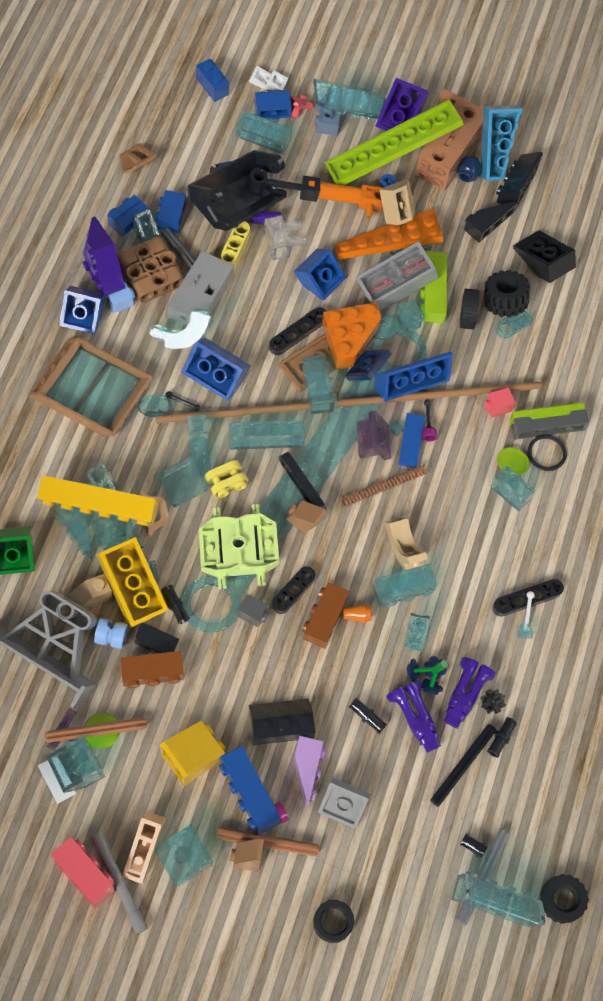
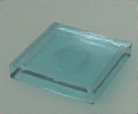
M192 456L158 473L174 508L208 491Z

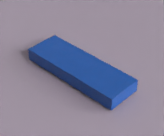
M411 413L406 414L398 465L410 468L417 467L425 416Z

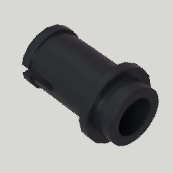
M467 833L460 843V846L465 847L475 853L476 857L480 856L481 858L488 847L484 845L485 842L481 843Z

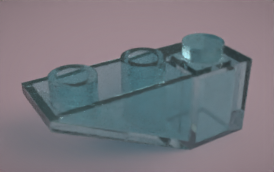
M61 505L55 508L56 521L60 526L64 525L66 527V533L72 541L76 540L79 544L77 545L79 551L91 559L92 551L86 514L79 512V508L73 507L72 510L62 509Z

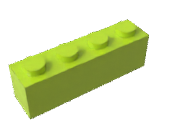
M426 251L439 278L420 289V299H423V304H420L419 314L422 315V322L444 323L447 314V252Z

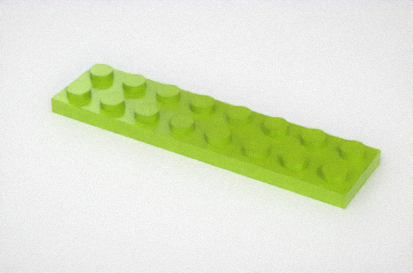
M447 100L324 163L334 183L346 185L463 126V120L451 101Z

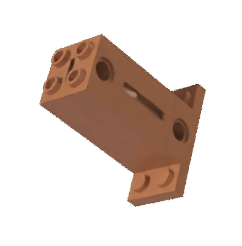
M446 89L441 93L439 104L450 100L463 120L464 125L427 143L419 154L415 175L443 190L447 188L457 173V168L462 159L469 156L480 138L482 139L483 109Z

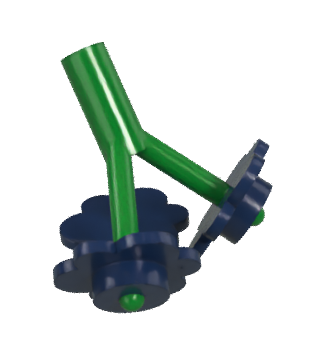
M432 656L429 658V662L424 664L425 668H419L416 660L411 659L407 666L409 679H412L414 682L420 678V672H425V675L429 678L432 677V679L423 680L421 683L423 691L430 695H438L439 692H442L443 687L438 685L436 679H439L440 675L446 674L448 663L445 660H438L437 657Z

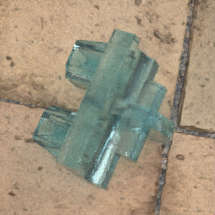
M410 613L404 642L405 647L415 651L424 650L430 616Z

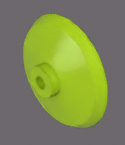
M504 448L497 455L499 467L509 475L520 476L529 469L528 457L517 448Z
M97 713L89 717L84 726L116 722L117 719L108 713ZM120 733L85 737V740L92 747L103 749L112 746L117 741Z

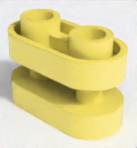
M233 460L216 467L204 475L208 484H215L211 488L214 497L224 498L234 490L240 491L247 486L249 480L246 474L238 473L242 469L238 460Z

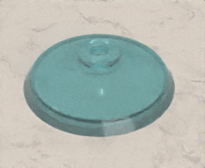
M380 314V327L373 337L381 340L390 339L399 332L400 323L397 318L390 314Z
M149 395L139 401L138 410L147 417L157 418L167 414L172 404L165 396Z

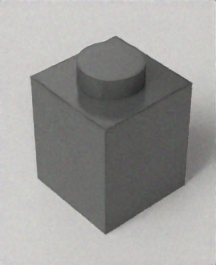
M247 594L238 609L237 617L259 627L260 623H265L268 618V604Z

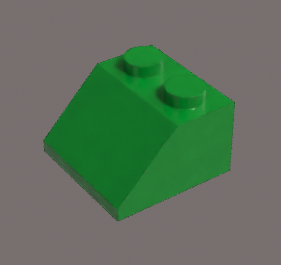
M31 526L0 529V575L34 572Z

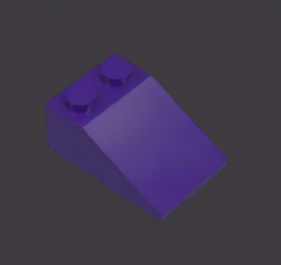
M396 78L375 127L387 131L421 114L429 96L428 90Z

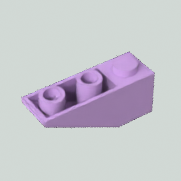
M299 736L294 764L304 802L308 806L310 800L314 801L317 788H313L314 780L319 781L321 768H318L319 760L323 761L326 749L322 748L323 741Z

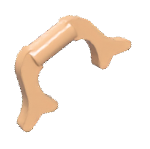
M141 491V496L154 498L159 501L161 519L154 524L148 523L147 526L149 528L148 536L151 537L156 529L167 524L169 520L167 505L162 497L149 496Z

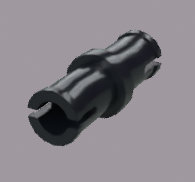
M168 585L169 589L165 586L161 591L168 602L169 610L173 611L178 624H183L182 620L186 623L190 617L183 607L182 599L177 596L173 585Z
M358 698L348 707L362 718L361 721L363 723L369 724L378 734L387 725V723L373 713L374 710L372 708L366 707Z
M506 717L500 730L496 731L495 739L487 750L491 756L498 758L505 744L509 743L510 735L517 726V722L514 719Z

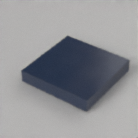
M365 350L345 377L348 381L372 380L392 355L389 350Z

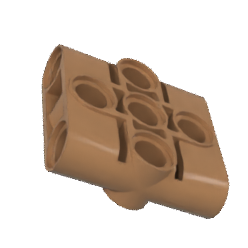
M161 236L152 238L117 254L120 267L127 278V283L133 288L140 302H147L178 289L185 279L176 262L175 254L169 250Z

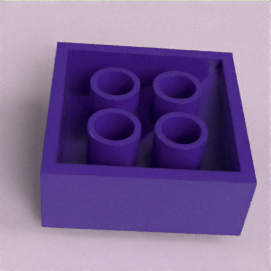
M94 216L91 219L83 251L85 261L82 264L85 271L89 273L91 280L95 281L98 291L101 290L107 296L126 288L115 244Z

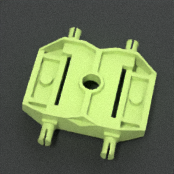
M256 504V511L255 505H251L252 514L243 515L238 518L221 517V508L217 507V511L216 508H213V517L199 528L201 570L218 578V589H222V584L223 589L227 588V576L250 574L257 575L258 586H261L262 579V586L266 585L265 573L280 565L276 522L261 514L258 504ZM254 526H257L260 560L256 558ZM218 529H221L223 563H221ZM236 540L244 542L243 546L239 548L235 547L233 543Z

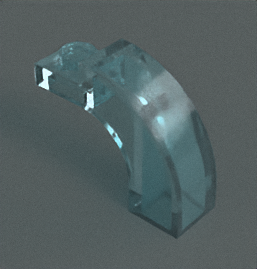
M197 308L192 311L190 322L185 330L174 331L154 325L150 327L149 335L154 336V339L159 341L166 340L164 345L166 348H185L206 335L212 325L215 314Z

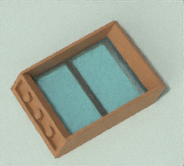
M79 337L68 338L31 390L29 396L102 436H114L120 431L122 423L130 416L132 408L139 403L140 396L149 388V383L153 377Z

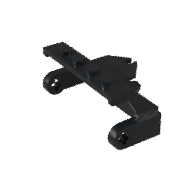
M253 150L234 161L215 164V167H210L208 175L188 185L190 200L214 228L224 231L236 228L242 222L250 220L256 214H261L265 209L275 206L276 203L287 197L286 190L272 186H266L265 190L261 193H254L248 188L250 173L253 169L261 168L267 174L268 172L278 174L285 168L284 160L277 154Z

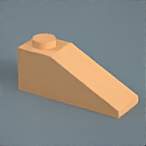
M149 811L145 812L141 818L122 875L123 877L141 884L143 883L166 821L165 817Z

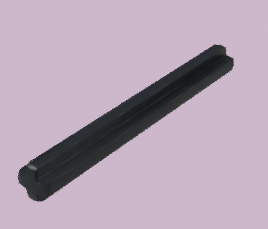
M487 724L430 799L433 805L436 807L441 805L496 732V728L493 725Z

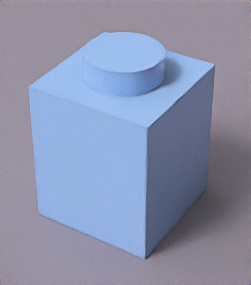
M124 282L126 289L106 296V300L113 313L134 306L133 298H135V294L132 288H128L126 282Z

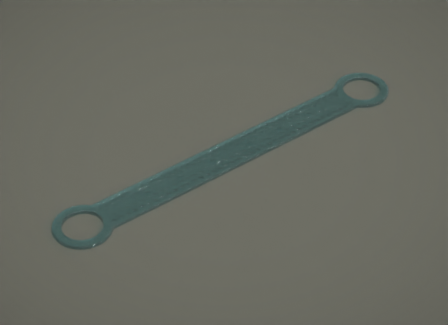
M399 326L387 328L374 340L373 350H381L383 342L391 336L401 335L408 337L416 344L418 349V356L414 362L426 359L427 349L424 340L418 333L409 328ZM386 361L377 373L400 366ZM375 376L372 380L354 381L341 399L380 396L374 388ZM383 403L335 407L296 458V463L317 493ZM287 473L284 474L259 508L261 514L276 522L278 545L293 526V524L286 520L289 515L287 511L294 503L298 504L302 500L305 501ZM254 526L256 558L260 560L257 526ZM236 540L233 543L238 548L244 544L242 540ZM209 574L207 577H202L192 582L182 597L183 607L190 617L188 623L200 631L209 633L219 632L231 626L238 617L237 612L241 605L240 597L256 577V574L226 577L227 588L223 590L231 599V610L223 620L215 623H208L198 619L191 609V600L193 595L203 587H218V578Z

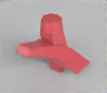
M290 95V100L295 106L291 112L292 117L297 118L302 109H313V104L306 101V96L301 95L300 98Z

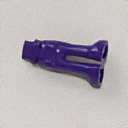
M462 657L460 661L463 672L450 697L448 708L445 711L447 715L443 721L458 729L461 722L465 721V717L472 710L484 683L493 680L496 676L494 670L481 664L470 690L466 692L468 683L479 665L478 661L468 657Z
M416 680L407 684L404 688L400 687L386 697L389 702L397 703L400 706L413 735L418 741H421L419 743L420 746L423 745L428 753L441 747L437 739L440 736L437 734L434 721L421 696L422 684L420 680ZM406 693L410 696L412 702L414 703L418 712V716L415 715Z

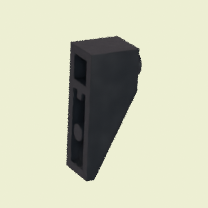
M513 201L481 209L474 214H470L465 220L464 230L480 243L514 214L517 203Z

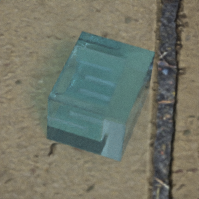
M394 421L389 426V430L397 437L403 432L404 427L397 421Z

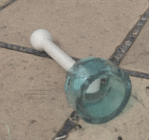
M529 591L527 593L528 603L525 623L520 625L517 631V637L525 639L533 638V628L529 625V617L534 592Z

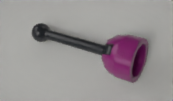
M426 399L424 405L426 406L427 426L423 429L422 438L424 441L431 442L437 439V430L431 426V401Z

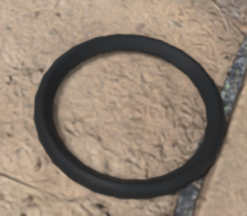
M541 435L530 442L528 457L538 469L554 471L565 463L567 456L566 448L556 437ZM541 439H551L557 442L563 452L561 462L553 467L539 465L532 456V447L535 442Z

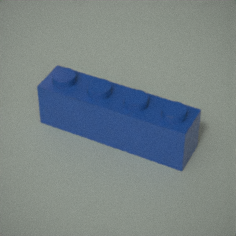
M243 746L221 756V764L219 765L223 776H228L230 780L228 785L233 794L237 793L240 799L237 801L241 811H246L249 816L247 822L251 830H256L257 834L260 835L281 824V817Z

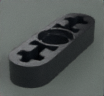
M302 567L274 597L272 607L276 613L285 614L314 583L316 574L311 567ZM309 573L310 579L306 578L303 584H301L300 581L303 579V574ZM291 586H297L300 592L293 595L288 589ZM285 596H287L288 599L285 601V607L281 606L279 608L277 601L282 602Z

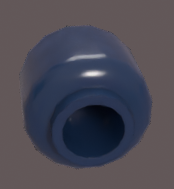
M474 156L464 157L457 168L460 180L467 183L475 181L482 171V164Z

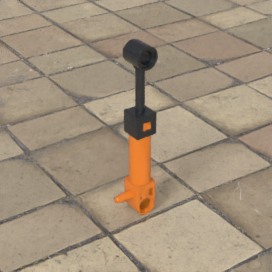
M261 168L253 169L250 173L248 188L254 193H261L265 190L266 186L298 190L300 191V200L317 202V199L357 204L359 209L366 210L368 218L372 217L373 211H383L379 190L383 187L362 184L361 188L320 182L321 178L305 175L302 178L301 184L267 179V172Z

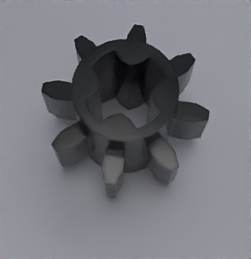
M489 689L485 691L486 695L480 697L482 700L481 708L487 710V714L493 711L495 714L501 712V708L506 706L504 703L505 695L499 693V689L493 692Z

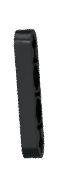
M317 307L274 336L269 342V351L273 355H281L323 326V312H326V310ZM307 323L310 325V328L304 330L300 325ZM294 333L296 338L291 340L286 335ZM274 344H276V345L281 344V347H280V348H279V347H275V348H274Z
M286 452L280 455V464L305 501L327 511L323 500L291 454Z
M551 579L497 598L493 603L492 610L495 615L503 617L527 609V593L537 590L541 592L542 598H532L531 607L560 597L564 591V585L558 579ZM552 585L554 587H558L557 592H555V590H551L548 593H546L547 590H550ZM517 596L522 597L524 604L517 605L514 598ZM510 600V605L506 606L504 611L502 610V608H497L499 603H501V605L503 606L508 604Z

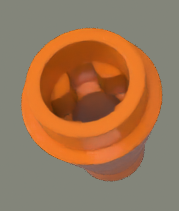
M367 604L344 607L343 619L367 623V621L372 620V607Z

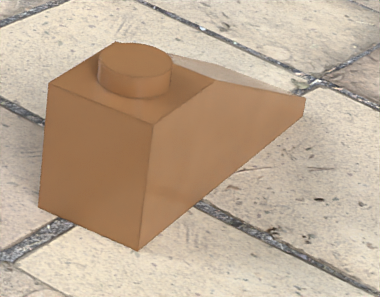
M259 838L237 843L236 849L232 848L230 861L234 862L233 868L258 872L264 839Z

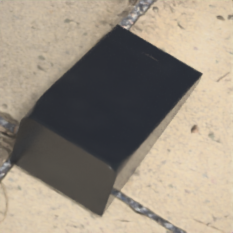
M143 622L140 624L134 639L136 645L158 653L174 652L179 638Z

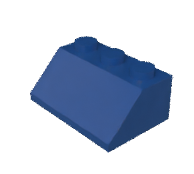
M202 338L196 341L181 373L228 401L244 381L251 365L209 339Z

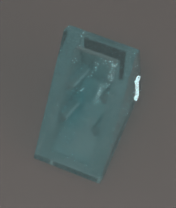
M150 209L133 215V229L141 243L159 236Z

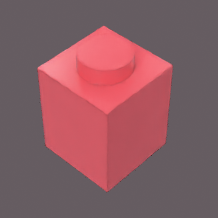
M509 387L488 393L484 402L487 412H490L491 417L512 412L516 404Z

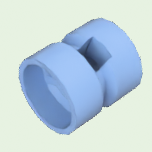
M100 618L96 628L94 643L101 645L110 643L111 647L123 649L129 625L122 622L113 624L112 620Z

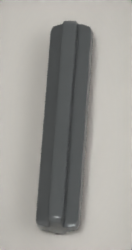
M170 228L164 229L162 236L186 266L191 269L196 261Z

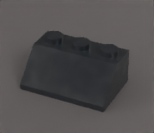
M542 152L522 154L518 161L514 160L510 168L512 170L511 173L507 172L503 180L505 182L504 185H500L496 192L498 195L497 203L505 204L515 201L517 206L519 205L536 175L543 155Z
M309 698L249 705L253 745L297 741L299 736L314 739L316 730Z

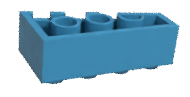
M518 105L483 106L481 177L486 181L503 180L509 161V153L514 143V135L518 129V121L523 111V108Z

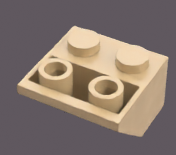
M409 179L379 189L386 224L401 225L413 220L415 208Z

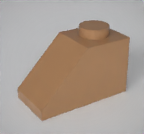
M302 500L298 504L294 503L287 511L289 515L286 520L305 533L316 527L327 511L324 508Z

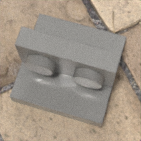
M332 778L318 813L356 829L371 794Z

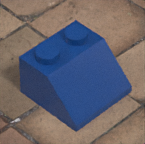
M316 249L294 270L302 286L321 300H325L347 278L330 249Z
M69 286L64 293L59 325L95 334L103 313L106 296L103 293Z

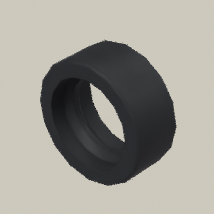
M328 900L322 903L316 910L313 918V927L316 934L323 941L329 943H339L345 940L352 932L354 926V914L351 908L339 900ZM329 909L340 910L346 918V926L338 934L327 933L321 925L322 915Z

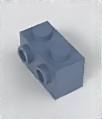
M322 95L321 102L318 101L316 111L320 113L316 115L314 126H318L317 133L337 136L342 97Z

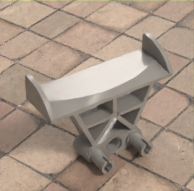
M47 591L42 593L39 599L42 608L14 629L9 631L0 625V644L77 691L78 693L70 705L76 708L89 696L97 685L80 674L84 631L98 625L99 616H95V614L59 592ZM67 605L71 607V614L69 616L65 614V607ZM52 614L75 628L55 635ZM42 616L44 628L34 623ZM29 628L44 637L46 641L40 650L17 635L24 629ZM75 634L73 646L62 640L64 637ZM54 644L72 655L71 668L48 655Z

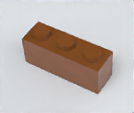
M329 582L326 588H321L318 595L320 601L318 605H313L310 612L312 618L310 622H305L302 629L304 640L325 649L350 591Z
M181 651L121 657L123 687L138 688L143 684L157 686L161 682L176 684L180 680H184Z

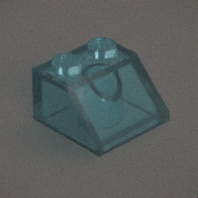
M111 515L110 518L100 517L91 521L92 530L102 551L136 537L141 549L144 548L131 519H129V522L117 520V516Z
M84 736L46 755L63 793L88 787L106 777L89 741Z
M192 825L173 835L155 850L176 888L213 866L212 858Z

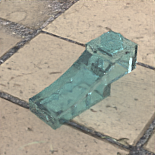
M206 415L187 416L192 476L203 477L211 470Z

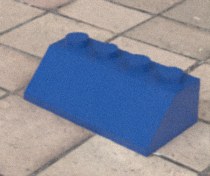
M442 353L377 373L375 375L374 388L385 402L449 382L453 353Z

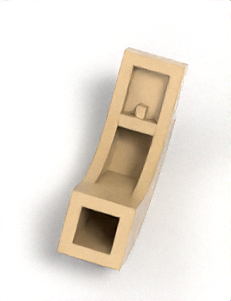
M400 517L386 521L385 526L392 549L403 569L409 570L424 565L423 561L428 560L427 554L415 544L408 518Z

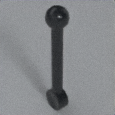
M171 391L165 394L166 399H174L194 408L195 411L201 410L199 404L195 405L176 397Z

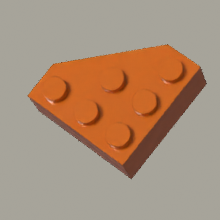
M377 302L323 312L322 325L335 370L354 367L361 353L364 352L374 334L379 330L381 315Z

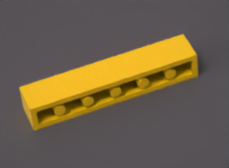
M44 475L41 477L37 499L41 500L43 505L53 507L54 503L60 504L61 508L66 510H72L73 507L79 508V512L91 514L94 511L99 513L98 516L110 518L113 515L118 517L117 520L129 522V519L137 521L136 524L148 526V523H155L159 501L154 498Z

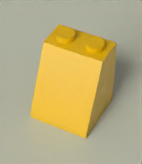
M202 721L197 722L160 744L161 755L184 787L221 761L220 757L225 755L224 751L226 748L220 740H215L212 736L214 732L208 724L204 725Z

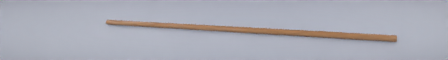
M541 382L410 393L385 402L380 396L161 415L155 416L156 423L478 395L488 394L508 387L510 392L541 389Z

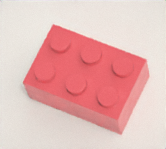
M70 837L51 853L52 859L92 907L97 909L115 892L113 887L115 885L114 880L106 871L104 873L100 871V864L93 855L89 857L86 855V848L79 839L74 841Z

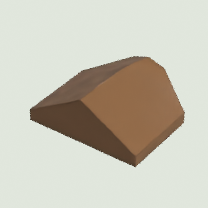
M139 143L120 154L121 170L124 173L136 170L155 159L156 154Z

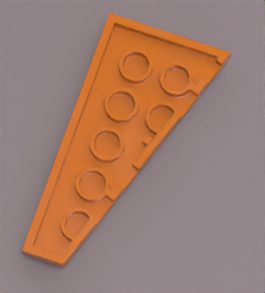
M432 208L414 215L413 220L404 224H389L335 244L337 259L340 260L406 249L418 241L421 246L442 243L443 235L435 210Z

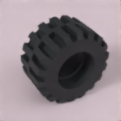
M501 270L499 273H493L485 282L484 302L489 312L493 311L494 315H499V317L507 316V318L523 313L528 308L530 300L529 280L524 278L522 273L518 274L517 271Z

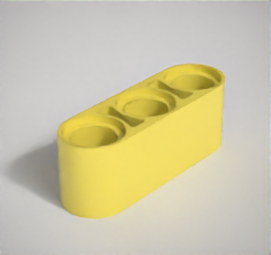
M245 221L232 229L221 253V260L234 265V270L250 237V226Z

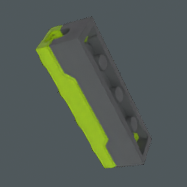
M572 402L562 406L555 404L546 408L518 409L512 412L509 422L513 438L516 440L541 435L585 431L589 424L585 404Z

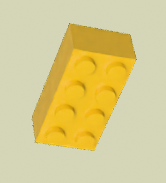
M136 537L96 555L125 621L129 625L128 627H133L168 611Z

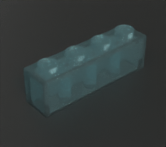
M304 420L228 423L229 450L304 447L305 444Z

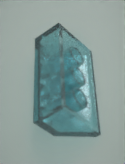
M315 78L313 81L316 104L320 105L322 110L326 112L335 110L336 113L341 115L350 113L351 116L356 118L365 116V119L375 121V119L379 118L387 100L371 90Z
M466 871V873L457 876L451 900L526 927L545 925L543 902L536 899V895L527 892L523 894L518 893L516 888L508 885L501 887L497 885V881L492 879H479L478 875L473 872Z

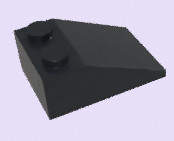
M540 230L513 245V249L533 272L548 283L555 281L576 268L575 249Z

